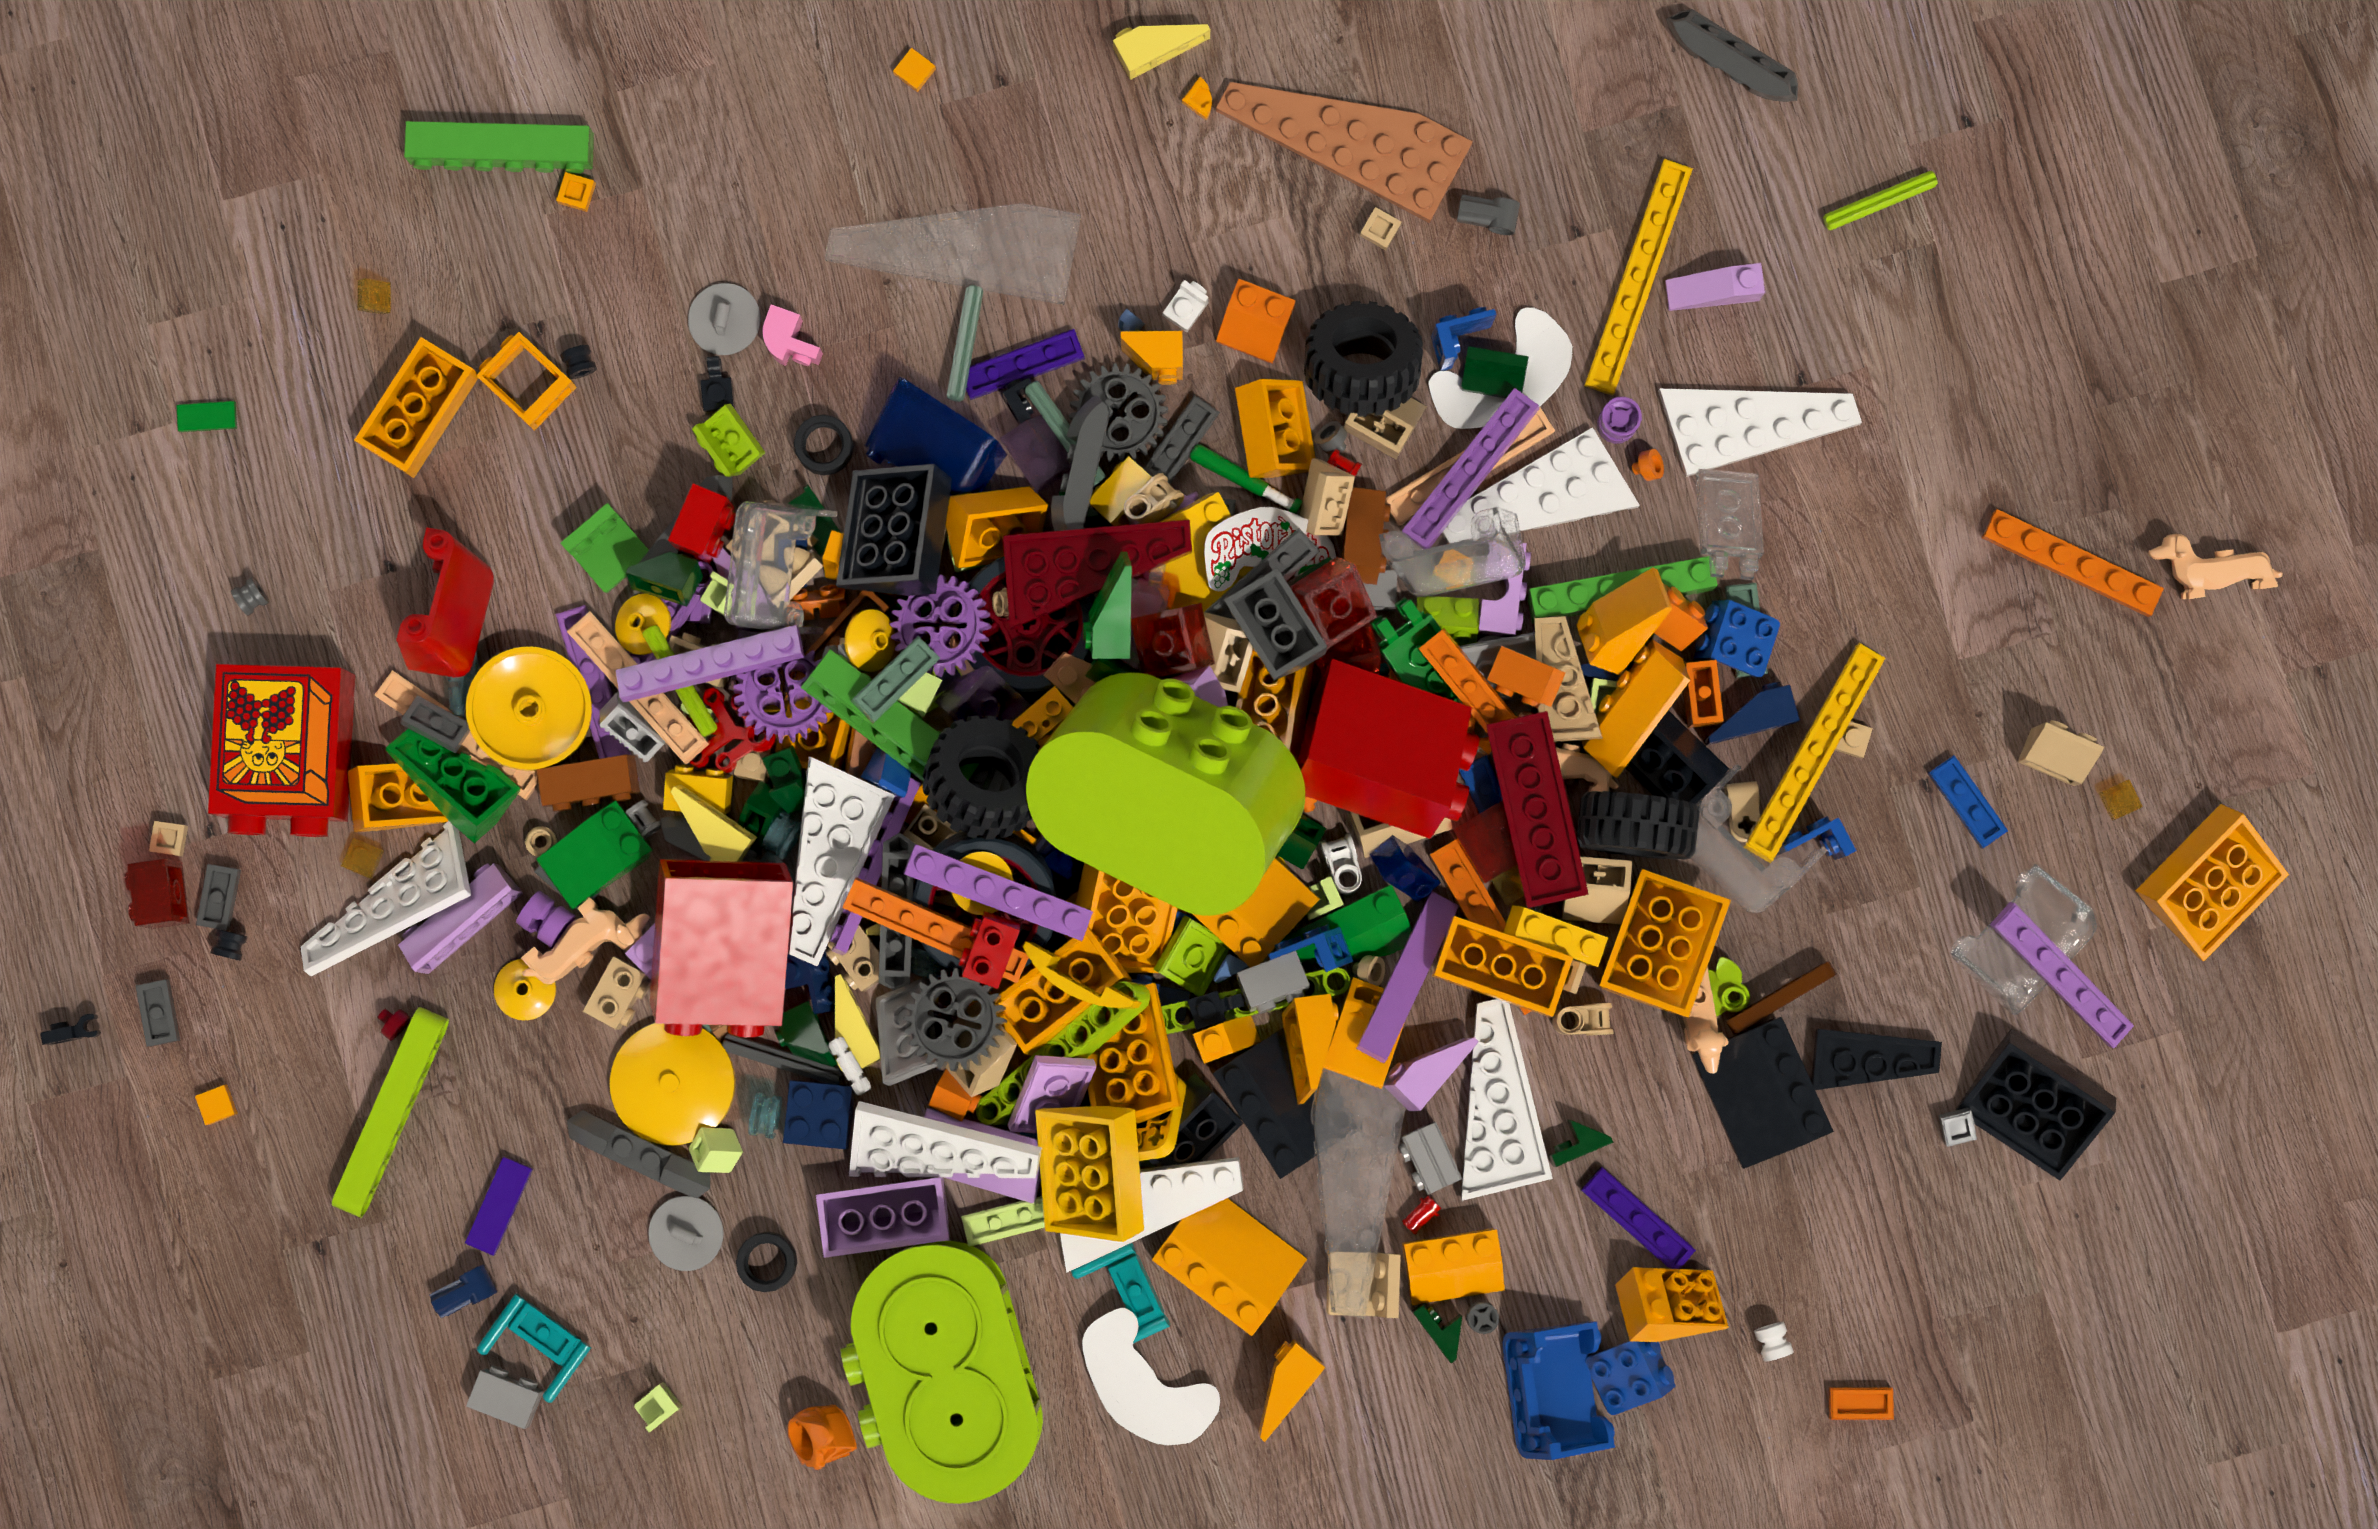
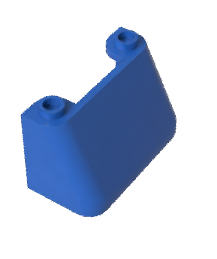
M1597 1321L1506 1333L1502 1342L1515 1441L1521 1456L1526 1459L1555 1460L1615 1448V1431L1612 1423L1606 1417L1596 1414L1591 1374L1585 1363L1588 1354L1596 1352L1601 1343V1333L1598 1329Z

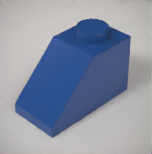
M877 747L861 778L882 790L905 798L911 772Z

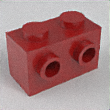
M986 911L983 912L981 919L975 918L969 936L974 937L970 949L964 947L958 963L959 966L963 967L962 977L998 989L1019 935L1020 923Z

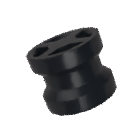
M589 345L575 346L560 354L561 360L568 367L566 374L569 379L581 378L597 370L595 362L591 361L589 356L591 353Z
M216 929L215 936L217 941L216 945L211 947L210 953L241 961L242 953L240 950L242 945L246 943L247 936Z

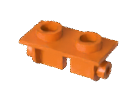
M826 585L814 591H807V589L801 588L784 606L786 620L792 619L793 622L812 620L815 618L813 608H819L820 619L838 617L847 608V601L845 600L846 589L838 588L836 585Z

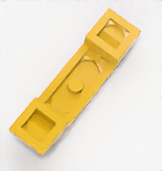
M1025 941L1023 948L1033 965L1046 979L1067 994L1098 1006L1118 1009H1135L1140 1007L1142 1002L1115 987L1106 986L1101 995L1056 970L1061 957L1036 943Z

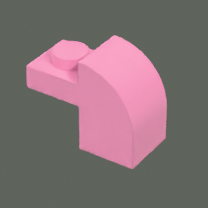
M770 305L763 325V339L772 357L784 366L787 365L790 355L793 356L792 360L799 364L810 366V363L819 365L823 355L820 347L796 339L803 322L800 314Z

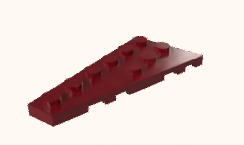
M1190 520L1003 536L1010 629L1019 627L1099 593L1120 552L1128 553L1132 565V578L1191 554Z

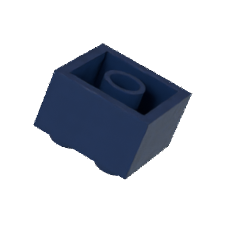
M790 1080L783 1143L849 1149L855 1096L852 1086Z

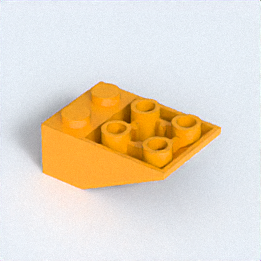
M1353 977L1342 1002L1339 1018L1336 1022L1323 1068L1382 1089L1402 1029L1385 1063L1356 1049L1384 988Z
M1633 1267L1615 1284L1629 1341L1660 1342L1723 1330L1729 1327L1713 1270Z

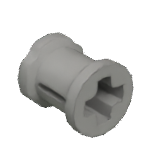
M642 800L629 808L625 814L645 840L661 828V821H656L646 807L647 802Z

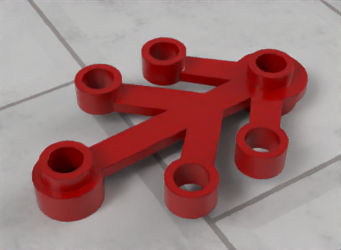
M709 688L704 692L703 701L711 707L719 723L715 722L717 730L711 734L716 736L707 741L709 745L700 752L702 753L701 760L695 762L694 757L689 763L695 767L702 768L707 765L709 756L733 739L744 740L728 753L722 752L716 757V767L725 773H730L736 768L737 761L752 750L759 753L769 750L775 742L776 734H773L768 741L766 740L765 730L758 735L754 734L756 724L747 728L736 726L724 705V694L716 688ZM717 693L716 701L711 703V696ZM735 694L731 698V706L736 711H738L739 708L738 705L734 704V697L738 696L739 694ZM680 710V712H681V713L689 720V722L697 729V727H696L695 723L693 722L692 718H689L686 713H684L682 710ZM765 733L764 739L758 742L759 735ZM729 758V764L723 767V761Z

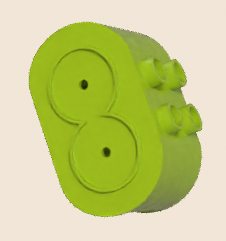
M1119 673L1103 678L1092 685L1040 749L1029 768L1026 796L1028 808L1036 827L1045 839L1058 850L1176 908L1196 915L1212 916L1236 909L1254 893L1265 872L1302 816L1305 805V784L1299 765L1289 749L1274 734L1253 724L1251 717L1245 711L1233 706L1217 707L1196 697L1193 689L1180 680H1161L1142 673Z
M946 1240L912 1245L899 1251L878 1265L862 1284L856 1296L851 1315V1334L854 1342L846 1344L845 1348L840 1349L843 1367L850 1386L865 1382L871 1402L863 1406L864 1410L858 1411L859 1423L865 1444L868 1449L883 1445L886 1459L898 1478L910 1489L928 1499L944 1503L961 1504L988 1498L1005 1489L1022 1474L1032 1459L1043 1425L1041 1402L1007 1282L1001 1269L989 1255L974 1246L969 1247L966 1243Z

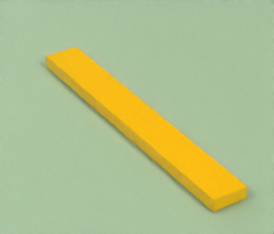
M1664 159L1588 373L1585 387L1611 396L1615 393L1693 168Z
M1861 643L1855 646L1746 841L1745 849L1769 863L1774 860L1882 666L1885 657Z

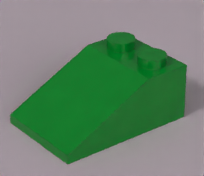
M1120 552L1089 611V622H1083V641H1085V649H1090L1092 659H1130L1132 565L1127 552Z
M615 800L588 818L539 856L536 861L573 910L584 903L589 897H593L648 860L652 850Z

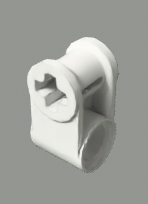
M1346 833L1345 837L1330 842L1320 841L1326 865L1329 868L1337 891L1344 895L1355 893L1360 887L1362 874L1351 834ZM1344 872H1350L1356 877V884L1352 887H1344L1339 882V876Z

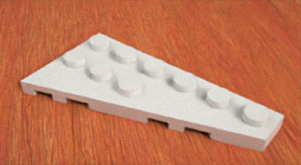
M1499 999L1476 1004L1474 1037L1479 1042L1472 1052L1461 1201L1553 1179L1510 1004Z
M1239 1157L1140 1169L1144 1231L1125 1242L1060 1233L1066 1273L1243 1191Z

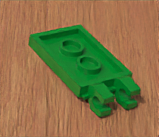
M1404 597L1395 606L1407 622L1396 631L1385 617L1378 616L1370 622L1377 635L1382 639L1378 643L1380 646L1378 650L1401 683L1458 702L1456 694L1419 650L1423 644L1441 631V628L1431 614H1425L1423 611L1419 612L1412 600H1407Z

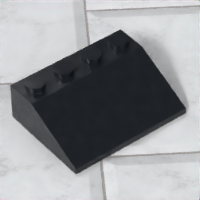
M935 464L853 471L836 586L845 589L906 596L936 594L952 478Z
M1775 1017L1728 1038V1045L1722 1047L1716 1073H1708L1705 1070L1698 1052L1692 1054V1058L1742 1169L1834 1132L1782 1017Z
M1284 1027L1212 1073L1279 1179L1285 1177L1357 1129L1354 1121L1323 1073L1321 1074L1316 1091L1304 1104L1297 1103Z
M2011 1028L1993 1051L1956 1110L1969 1107L1976 1126L2061 1181L2116 1113L2117 1098Z

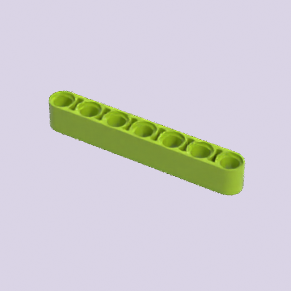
M1339 967L1328 972L1324 969L1305 974L1308 982L1313 987L1311 996L1331 994V998L1345 993L1350 985L1348 973ZM1330 974H1338L1342 978L1343 985L1340 990H1332L1328 987L1327 978ZM1241 989L1218 993L1221 1000L1233 995L1242 994ZM1287 999L1282 1000L1279 1004H1275L1276 1008L1271 1011L1287 1008L1290 1003L1287 1002ZM1188 1001L1161 1006L1167 1035L1196 1029L1193 1018L1187 1025H1181L1175 1019V1013L1179 1008L1190 1010ZM1239 1008L1224 1012L1226 1021L1258 1014L1257 1010L1250 1013Z
M1120 981L1113 987L1127 995L1132 990L1133 998L1142 1002L1140 1007L1135 1009H1118L1095 1004L1089 1006L1005 1078L999 1086H996L980 1100L976 1108L978 1120L985 1125H1008L1018 1099L1016 1090L1019 1087L1021 1092L1035 1055L1061 1057V1051L1064 1048V1057L1088 1058L1148 1006L1150 1001L1148 988L1143 984ZM1109 1009L1110 1018L1106 1021L1105 1015ZM1085 1029H1086V1030H1087V1038H1086V1040L1084 1041V1039H1083V1033H1084V1031H1085ZM997 1106L998 1112L997 1116L995 1117L994 1109Z
M419 1007L414 1013L333 1196L332 1206L359 1218H362L366 1213L449 1024L448 1018L422 1007Z

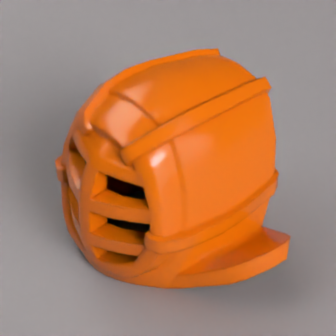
M836 1405L805 1408L793 1416L788 1423V1438L801 1465L820 1470L825 1464L850 1455V1452L857 1449L851 1423L844 1411Z

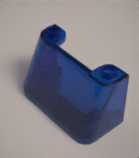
M899 377L893 385L864 444V447L867 449L865 455L879 465L883 461L891 462L897 467L926 464L937 465L952 478L950 496L982 492L1007 456L999 441L992 435L902 377Z

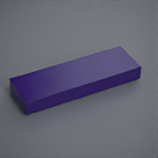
M508 1157L502 1158L465 1244L492 1256L496 1255L533 1168Z

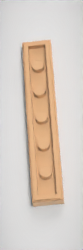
M1539 407L1537 413L1493 469L1555 432L1541 407ZM1464 451L1386 497L1385 503L1391 504L1390 514L1398 527L1411 520Z
M590 611L567 631L617 688L618 683L615 670L637 665L636 661ZM664 693L629 701L685 764H688L709 745L706 739Z
M393 670L375 693L377 698L402 715L406 713L418 695L461 718ZM469 732L457 751L459 754L462 752L471 756V760L484 766L489 764L498 768L521 788L518 795L525 800H528L539 784L537 770H516L499 764L482 751L471 732Z

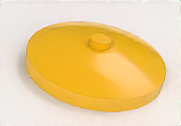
M540 647L513 648L490 659L475 675L466 698L467 723L478 746L494 761L516 770L536 771L537 769L555 766L566 760L581 745L591 723V696L585 679L579 670L562 655Z
M654 1023L633 1034L623 1044L611 1068L610 1094L618 1116L633 1133L656 1144L682 1145L691 1143L701 1127L716 1128L727 1115L735 1094L736 1078L731 1057L717 1037L702 1028V1032L698 1035L677 1036L667 1033L664 1030V1024Z

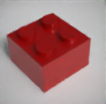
M693 483L668 541L676 550L710 564L712 558L717 559L724 545V541H721L725 529L730 530L735 521L736 513L733 512L735 507L727 497Z

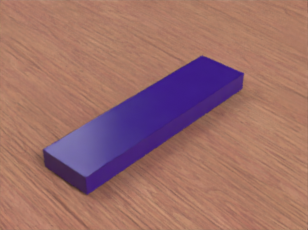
M1075 329L970 366L966 387L970 400L1001 390L1016 379L1021 378L1022 381L1027 378L1031 379L1084 360L1085 356Z
M1600 1167L1581 1189L1587 1197L1669 1269H1680L1696 1251L1603 1167Z

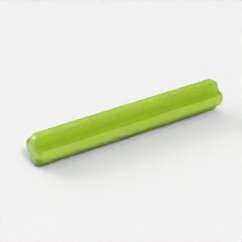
M1933 171L1925 172L1824 215V224L1828 230H1833L1932 189L1938 184L1936 175Z
M653 625L643 631V637L656 659L675 655L658 626ZM694 686L676 689L677 695L700 734L706 737L717 730V725Z

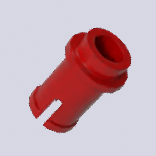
M1429 1195L1425 1198L1421 1197V1203L1402 1220L1403 1224L1415 1235L1434 1215L1436 1217L1439 1216L1438 1211L1441 1207Z

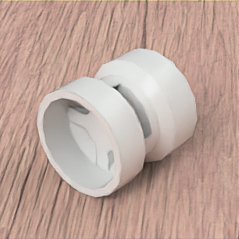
M1784 1322L1773 1323L1754 1330L1756 1339L1759 1342H1764L1761 1351L1763 1361L1780 1359L1794 1353L1791 1343L1786 1338H1783L1787 1332Z

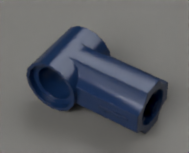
M483 1264L459 1276V1280L429 1294L435 1312L440 1318H444L471 1303L474 1305L498 1293Z

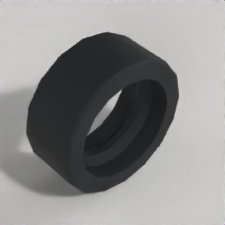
M823 414L810 417L800 425L794 439L795 454L802 465L814 474L823 476L836 474L844 469L852 458L854 449L852 436L845 424L834 416ZM826 427L833 429L841 438V452L831 462H816L807 453V438L817 428Z
M773 1232L758 1233L745 1240L738 1250L736 1258L737 1273L742 1282L752 1290L764 1293L776 1291L788 1284L795 1274L798 1263L796 1250L791 1242L781 1234ZM765 1243L773 1244L780 1248L785 1257L784 1270L780 1276L768 1281L755 1277L750 1271L748 1264L752 1250L758 1245Z

